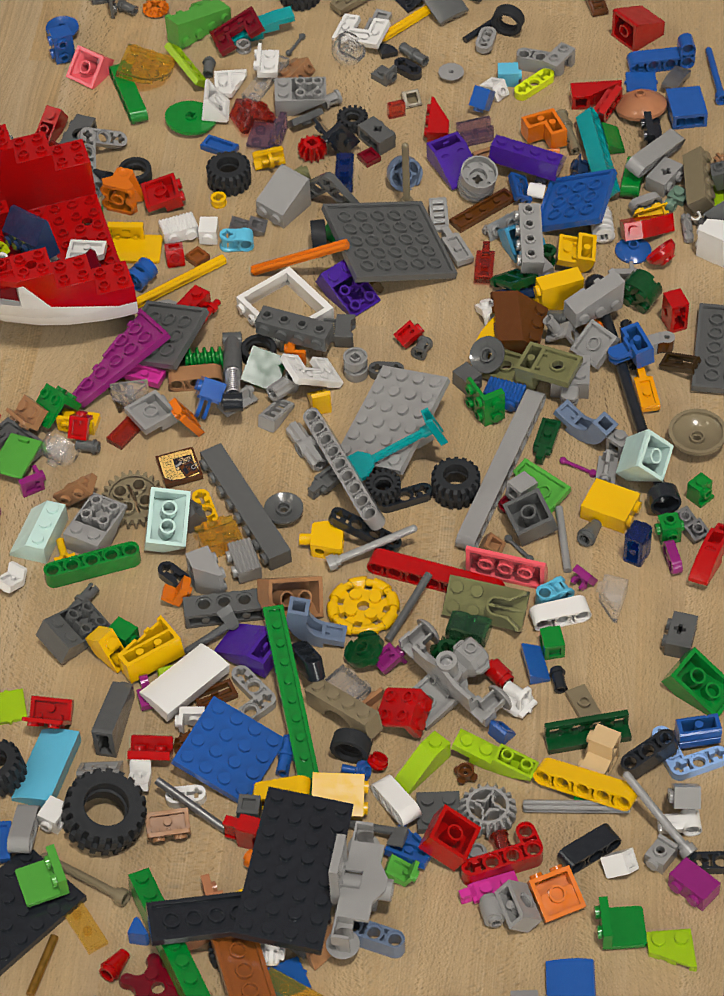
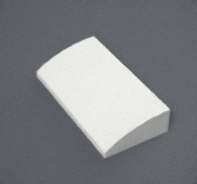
M201 643L141 690L139 694L168 722L179 713V707L188 706L229 673L230 664L215 651Z

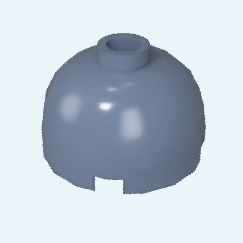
M399 155L389 163L386 175L389 183L396 190L403 192L402 155ZM409 156L410 190H412V187L420 183L423 170L419 162Z

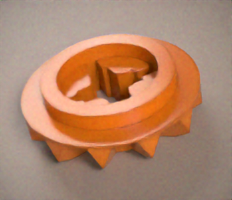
M147 0L143 4V13L151 18L162 17L169 11V5L165 0Z

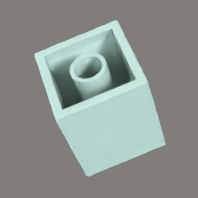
M648 429L626 438L616 474L627 481L663 482L674 445Z

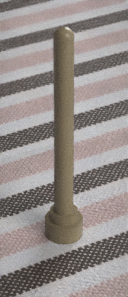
M406 142L402 144L403 196L400 202L414 201L410 196L409 144Z
M44 852L40 856L44 858V856H46L47 853ZM60 860L65 873L112 896L115 904L125 907L129 902L131 891L124 887L114 888Z

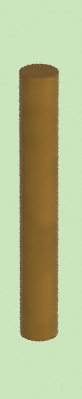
M51 934L27 989L26 994L28 996H35L59 939L57 935Z

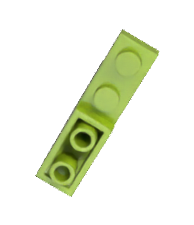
M460 729L451 749L469 757L468 762L502 776L531 781L540 763L502 743L498 747L463 729Z

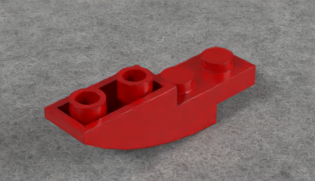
M717 523L715 528L711 527L695 558L688 581L708 586L720 567L722 556L724 555V524Z

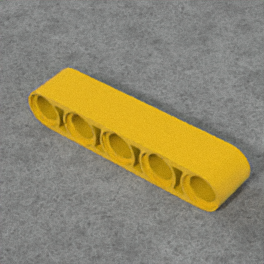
M544 758L533 774L534 780L542 786L621 811L630 810L638 797L624 780L552 758Z

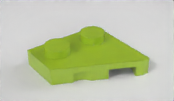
M691 928L646 932L649 957L665 960L667 963L675 966L678 963L689 967L690 971H697Z

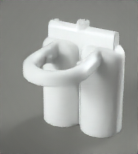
M508 681L502 689L509 696L512 703L510 710L504 707L502 709L514 717L523 719L528 712L531 713L533 711L532 708L538 703L532 696V689L528 686L522 689L513 682Z

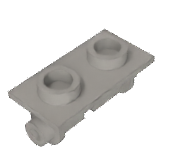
M514 211L505 214V216L488 225H484L482 233L489 236L490 242L499 238L497 230L518 222L514 221Z
M245 385L244 388L240 389L243 397V408L258 401V398L252 393L254 392L252 385ZM222 398V401L219 403V405H218V404L216 405L217 408H218L226 417H229V416H231L232 414L236 413V412H224V410H223V398Z
M606 449L603 455L599 456L596 478L615 484L618 458L614 457L611 449Z

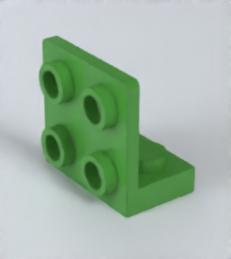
M54 844L45 847L47 855L44 856V860L15 870L27 907L70 893Z

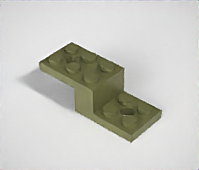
M530 341L523 354L505 349L502 365L492 373L481 374L482 378L487 380L492 376L493 378L496 377L511 382L514 381L515 383L518 382L522 385L525 384L526 389L534 391L540 381L568 388L583 362V356ZM510 366L508 369H503L502 367ZM562 366V368L555 369L553 367Z

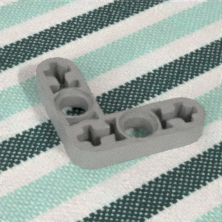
M84 127L77 135V140L83 139V142H86L84 144L85 148L91 153L89 159L92 171L96 169L95 146L121 149L127 143L126 135L120 131ZM99 134L106 137V142L100 141Z
M238 665L233 668L231 672L233 683L250 699V701L237 710L244 714L248 710H255L256 714L249 717L259 721L276 708V696L248 667ZM252 685L259 687V690L256 692H251L248 689Z

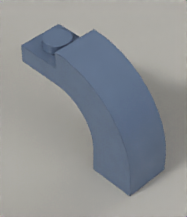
M568 399L553 413L567 426L565 431L587 444L601 443L619 425L605 411L596 419L587 417Z
M290 596L286 621L289 630L298 639L307 641L310 645L323 648V644L344 647L347 632L346 625L324 622L315 618L309 610L310 599Z

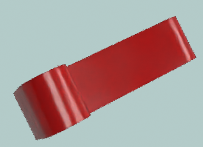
M521 822L516 827V844L466 859L461 865L463 884L467 886L473 882L513 870L516 874L540 866L543 861V844L535 826L530 822Z

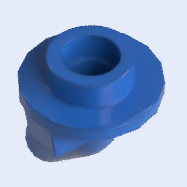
M361 760L357 762L356 767L342 764L341 772L365 774L364 781H367L370 778L372 769L366 760Z

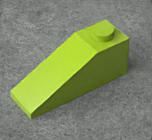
M434 730L420 743L394 779L410 795L451 757L450 742Z

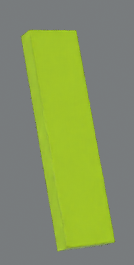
M167 42L164 48L193 83L204 88L206 78L179 46Z

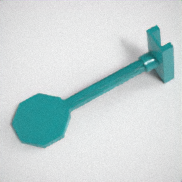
M428 407L421 410L426 425L420 427V430L373 455L357 451L348 456L362 481L367 476L369 477L376 462L423 437L427 438L433 434L441 446L448 443V440L442 433L444 432L443 428Z

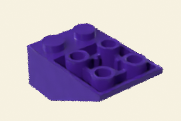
M456 131L426 143L427 160L451 190L458 188L457 183L461 167L468 158L473 156L466 141Z
M344 259L322 272L315 281L328 299L343 312L355 314V317L381 301L368 282L355 283Z
M239 623V627L235 630H229L213 650L223 659L236 665H244L253 673L263 678H266L274 667L266 626Z

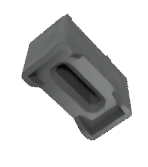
M337 314L336 319L324 318L325 322L333 323L334 337L331 342H335V347H354L352 331L356 329L355 314Z

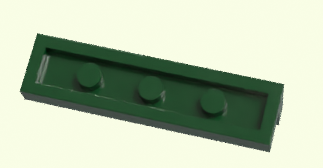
M628 709L544 723V740L548 755L586 749L588 746V742H586L587 735L590 730L594 731L597 725L594 723L596 722L621 732L620 743L631 741L632 735L628 725Z

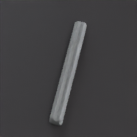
M523 800L524 812L630 813V810L621 811L589 800Z

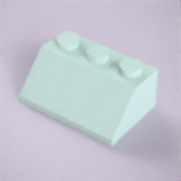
M151 487L144 551L165 553L186 547L191 491Z
M47 500L32 508L9 553L10 556L47 564L57 544L56 540L60 538L68 521L66 504Z

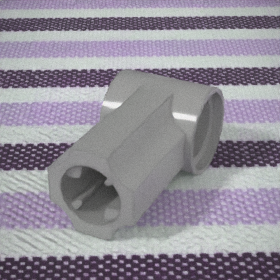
M286 371L285 376L268 386L266 392L272 401H278L289 393H296L299 385L293 382L292 377Z

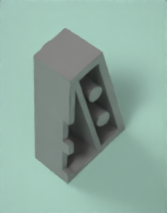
M614 268L608 270L609 274L601 280L599 278L595 279V284L589 288H582L564 301L563 314L575 328L587 324L591 319L601 318L622 308L625 280Z

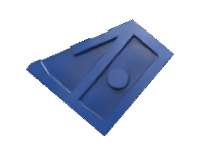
M409 829L403 848L390 845L385 847L384 855L390 856L394 854L410 864L417 860L420 862L418 868L425 870L432 857L418 848L422 840L421 836L416 832L412 833Z

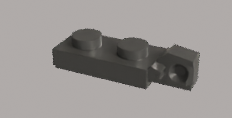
M331 465L317 474L311 486L308 487V496L313 500L319 497L321 493L326 494L341 483Z

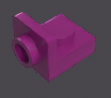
M36 464L32 466V475L18 480L20 491L24 498L45 490V474L43 470H38Z
M389 642L383 647L376 665L386 675L398 663L406 664L408 662L404 657L406 653L399 645L395 647Z

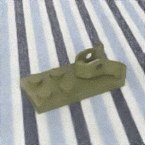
M450 575L442 615L522 632L530 592Z

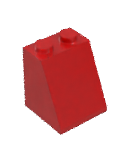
M644 6L613 9L612 37L630 50L638 51L664 35L665 21Z

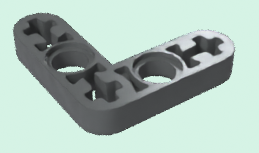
M325 172L310 180L311 199L328 192L336 203H359L344 184L331 172Z

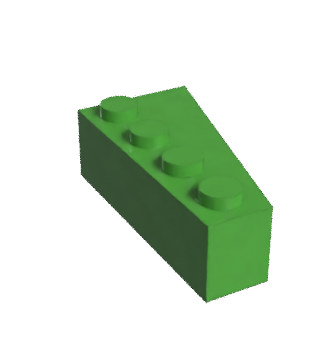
M211 0L201 3L199 7H189V10L184 12L182 10L177 11L172 16L170 14L165 15L168 42L179 46L182 50L230 20V7L221 0Z

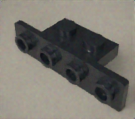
M645 111L643 119H640L641 130L643 129V141L646 142L647 146L662 135L659 117L652 119L651 111Z

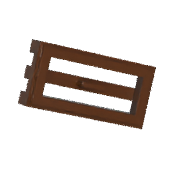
M229 678L211 686L195 699V704L197 707H205L206 709L213 696L227 703L237 699L238 693Z

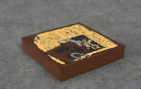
M193 447L155 456L166 489L203 479Z

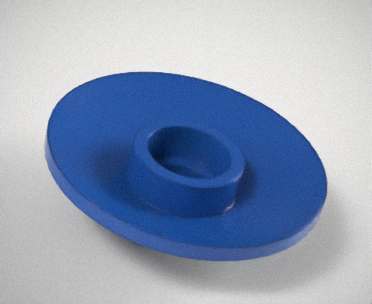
M58 16L46 24V33L49 35L48 29L68 24L72 36H74L79 30V24L76 19L70 16Z
M622 239L616 244L615 254L625 263L629 264V261H633V264H640L646 261V257L651 253L652 249L650 244L644 239L630 241Z

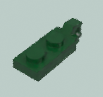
M542 418L533 444V453H536L535 464L543 465L545 457L550 456L553 452L561 428V421Z

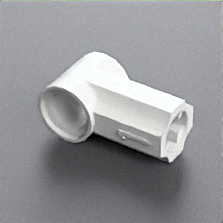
M683 809L680 813L664 814L675 829L685 836H697L702 832L698 809ZM657 820L658 833L668 834Z

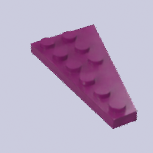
M141 308L138 310L137 317L133 321L130 320L128 322V328L125 332L119 334L102 355V361L93 366L91 375L84 378L72 393L77 397L76 401L82 404V408L90 404L171 338L168 332Z

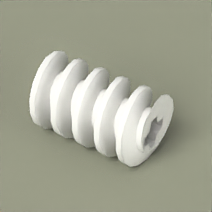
M608 205L602 223L591 225L592 234L597 235L598 243H609L615 238L612 212L609 210Z

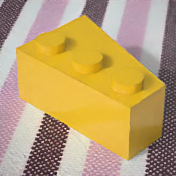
M160 615L157 618V622L151 628L147 627L144 630V634L138 640L134 639L117 654L122 673L132 684L139 680V676L149 675L158 670V668H162L184 656L185 653L181 638Z

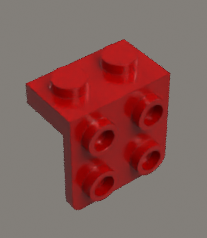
M386 688L378 709L382 726L404 728L413 738H421L433 700L422 689Z
M32 695L29 716L22 717V721H27V726L39 727L47 723V728L65 729V725H72L74 700Z

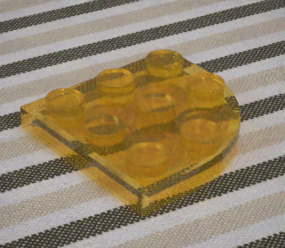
M128 43L116 71V77L142 84H153V81L157 80L162 82L170 77L176 61L170 55Z

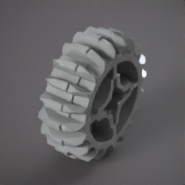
M487 782L485 787H482L480 784L477 785V789L471 787L469 792L464 793L463 798L459 802L458 813L481 827L478 834L479 838L482 834L486 835L487 839L492 834L497 838L498 832L505 835L506 829L511 830L512 823L516 821L517 808L515 799L512 798L511 792L506 793L504 787L498 789L497 784L490 787Z

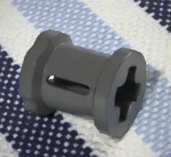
M423 335L418 337L416 346L410 351L411 355L417 360H424L427 357V351L433 347V341Z

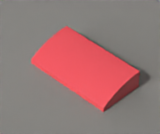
M466 546L467 571L534 589L547 582L548 567L544 562Z

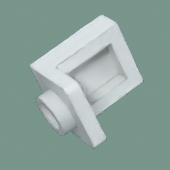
M483 299L479 304L474 305L476 312L483 316L485 326L495 316L492 313V306L494 305L492 299Z
M14 561L9 562L8 571L0 575V589L10 594L24 586L27 568Z
M131 759L129 762L130 773L128 778L132 777L135 780V786L140 785L143 791H148L152 780L151 760Z

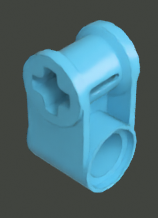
M226 228L219 233L221 239L220 249L223 252H248L254 248V236L250 228Z
M558 576L537 587L535 605L573 597L575 592L567 586L562 576Z

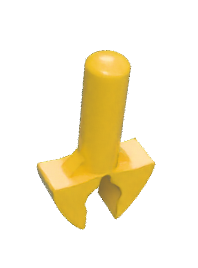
M63 538L56 540L60 556L54 557V561L75 556V553H67Z

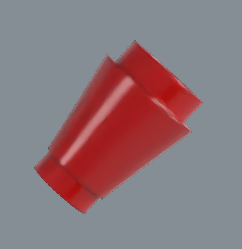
M119 949V951L101 963L99 973L102 978L109 982L117 980L130 959V954L124 949Z

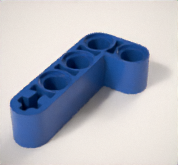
M683 33L678 37L677 47L633 51L627 55L626 59L630 72L671 71L674 66L688 69L695 63L696 46L693 36L690 33Z

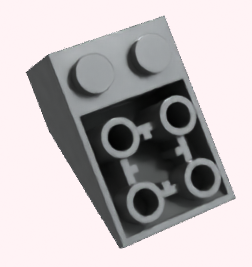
M85 599L44 619L36 636L56 659L63 664L75 658L89 647L85 638L98 626L109 627L111 624L88 599Z

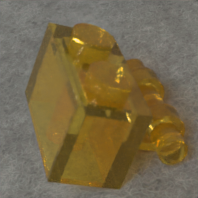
M232 515L217 517V520L208 523L204 521L200 523L201 525L194 527L195 534H198L199 547L202 548L208 545L211 552L216 553L217 558L225 555V551H228L227 544L229 542L242 539V534Z

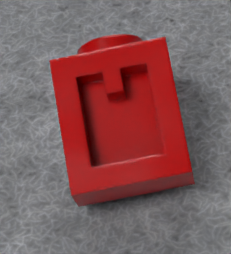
M182 242L164 244L168 268L185 266Z
M409 320L393 335L407 349L425 331L418 323L414 325Z
M76 411V413L69 415L67 438L88 440L89 424L93 420V415H87L88 412Z

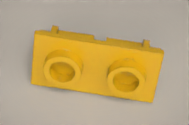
M658 202L651 205L650 208H639L634 211L631 218L669 213L668 210L665 211L668 203L661 204Z

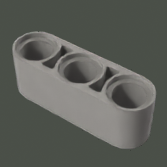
M520 48L517 50L516 55L518 69L537 73L543 68H548L554 71V76L564 74L565 61L557 69H554L543 63V59L550 53L548 51Z
M17 805L7 839L8 853H31L39 827L37 814L41 809L40 805Z

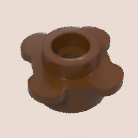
M464 762L454 768L459 784H465L468 781L474 782L478 778L472 763Z

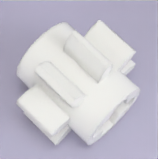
M260 943L266 965L276 966L280 960L284 961L285 948Z

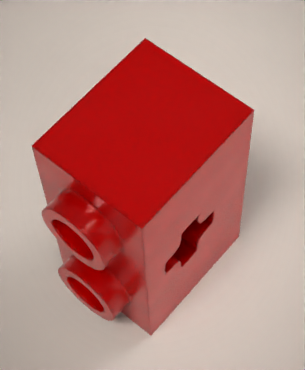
M681 288L663 293L661 319L667 330L672 333L685 330L688 325L690 303Z

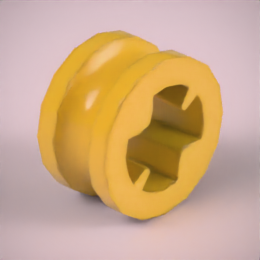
M220 191L212 193L210 197L212 207L216 209L224 208L227 205L226 194Z

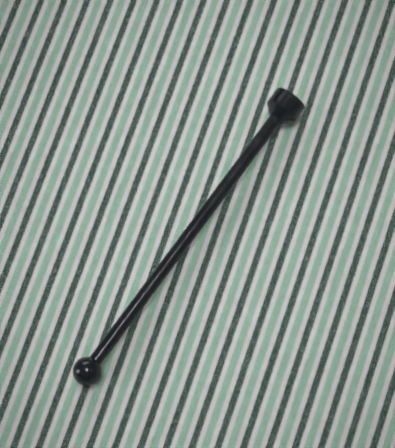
M600 274L588 276L584 282V288H589L595 284V279L599 278L601 280L604 276ZM611 313L601 317L603 327L618 337ZM627 362L617 364L615 366L636 432L639 433L647 430L648 428ZM664 480L663 482H653L654 486L647 493L651 511L656 515H661L678 510L682 501L677 486Z

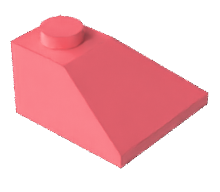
M77 45L66 77L94 89L109 76V66L113 65L114 59Z

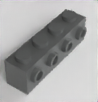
M263 305L255 320L256 334L326 352L334 337L333 323Z

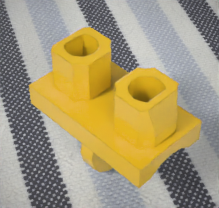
M275 146L252 153L255 170L269 167L272 169L274 166L286 163L283 146Z

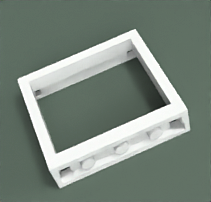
M290 267L236 297V308L240 315H244L248 322L254 326L259 311L252 304L285 285H288L316 312L309 316L310 318L324 321V318L334 319V307ZM272 338L275 341L276 347L283 351L284 343L288 342Z

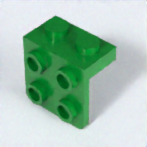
M471 377L466 378L465 403L469 409L473 410L476 419L481 421L484 427L505 419V392L502 388L484 395Z
M48 383L41 390L36 400L38 404L48 411L41 424L47 429L52 426L64 404L77 411L82 404L76 401L77 397L64 388L59 385L55 388Z
M608 896L599 897L598 906H594L595 919H599L597 938L602 941V949L646 947L647 935L643 908L641 906L609 907Z

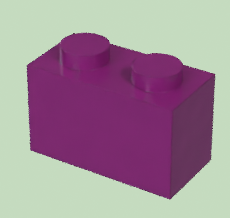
M687 857L669 873L668 886L674 893L680 894L687 899L691 906L697 907L701 911L720 893L721 883Z

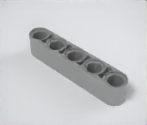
M671 128L634 154L627 161L625 168L637 178H641L656 167L664 157L668 158L678 151L684 144L685 138Z

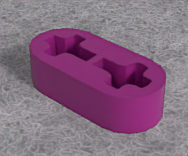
M663 541V553L670 573H682L683 565L675 541Z

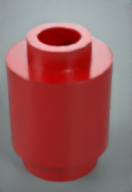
M499 659L489 660L490 668L484 674L496 686L503 689L508 681H514L512 671Z

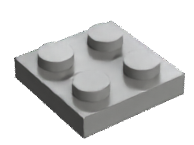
M591 319L570 350L577 355H590V364L599 370L608 357V348L617 345L620 338Z

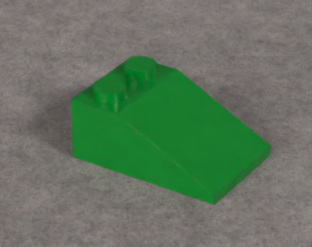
M694 647L680 658L661 682L676 697L704 714L717 713L720 716L724 711V674Z

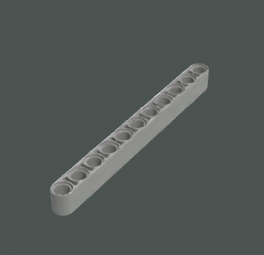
M526 389L457 534L456 547L466 549V546L478 548L507 486V481H509L544 407L545 393Z

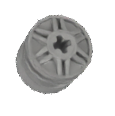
M472 156L463 163L457 184L458 191L464 199L478 203L493 194L498 177V168L495 163L485 156Z

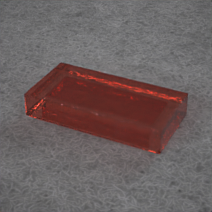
M127 416L106 437L107 443L122 450L141 429Z

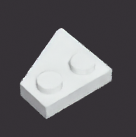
M247 69L214 71V84L227 98H233L247 77Z

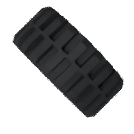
M101 768L93 770L92 774L90 771L82 774L81 778L77 777L73 781L72 786L68 788L62 806L61 821L64 822L63 829L65 833L70 832V841L72 843L76 841L78 848L81 850L87 848L90 850V854L95 855L96 852H101V856H108L110 851L113 854L121 852L122 847L123 849L129 848L132 842H135L138 838L147 815V808L145 807L147 801L144 795L141 796L143 790L140 785L135 786V780L132 777L126 778L124 772L119 771L115 773L110 768H106V771H101ZM96 798L109 799L121 808L124 818L121 822L114 825H101L88 817L84 805Z

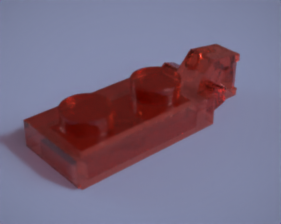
M483 241L482 250H478L476 253L474 283H490L493 277L495 251H490V241Z

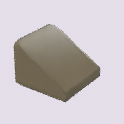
M418 89L401 92L400 96L406 109L422 105Z

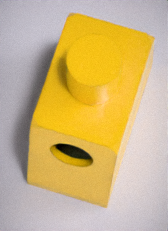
M329 521L312 523L311 533L299 534V545H310L311 556L326 559L325 556L332 553L333 555L343 554L345 532L331 525Z

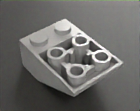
M326 77L274 78L276 117L294 116L327 102Z
M93 492L63 532L66 549L83 554L110 547L125 514L127 505Z

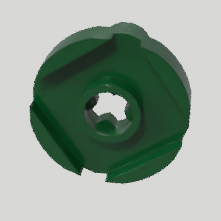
M372 630L363 631L357 635L358 639L354 642L350 640L344 650L345 659L354 669L377 664L384 646L383 639Z

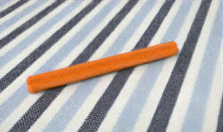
M342 239L251 266V273L256 276L348 250L350 243L347 239Z

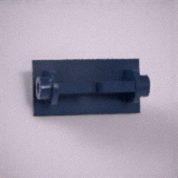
M579 154L577 159H573L570 165V169H572L570 175L588 173L589 163L587 160L581 159V154Z

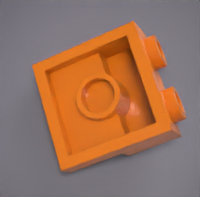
M562 864L550 868V873L542 875V872H539L529 877L530 880L527 882L535 904H537L544 924L587 907L569 865L562 867Z

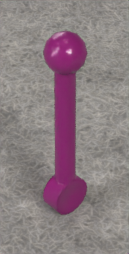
M561 457L559 460L561 464H568L588 473L592 478L596 477L597 471L595 469L589 470L568 461L565 457Z

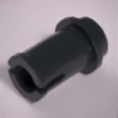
M554 666L549 672V676L553 680L554 691L557 694L565 693L568 690L564 676L566 671L562 666Z

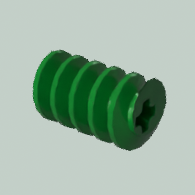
M213 346L210 347L209 352H207L205 347H203L202 352H199L198 347H196L194 353H192L189 348L185 354L186 366L214 363L221 364L223 368V351L220 346H218L216 352Z

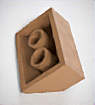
M309 575L257 579V598L262 609L263 607L283 604L285 616L287 617L290 596L310 599L309 610L314 617H324L322 576Z

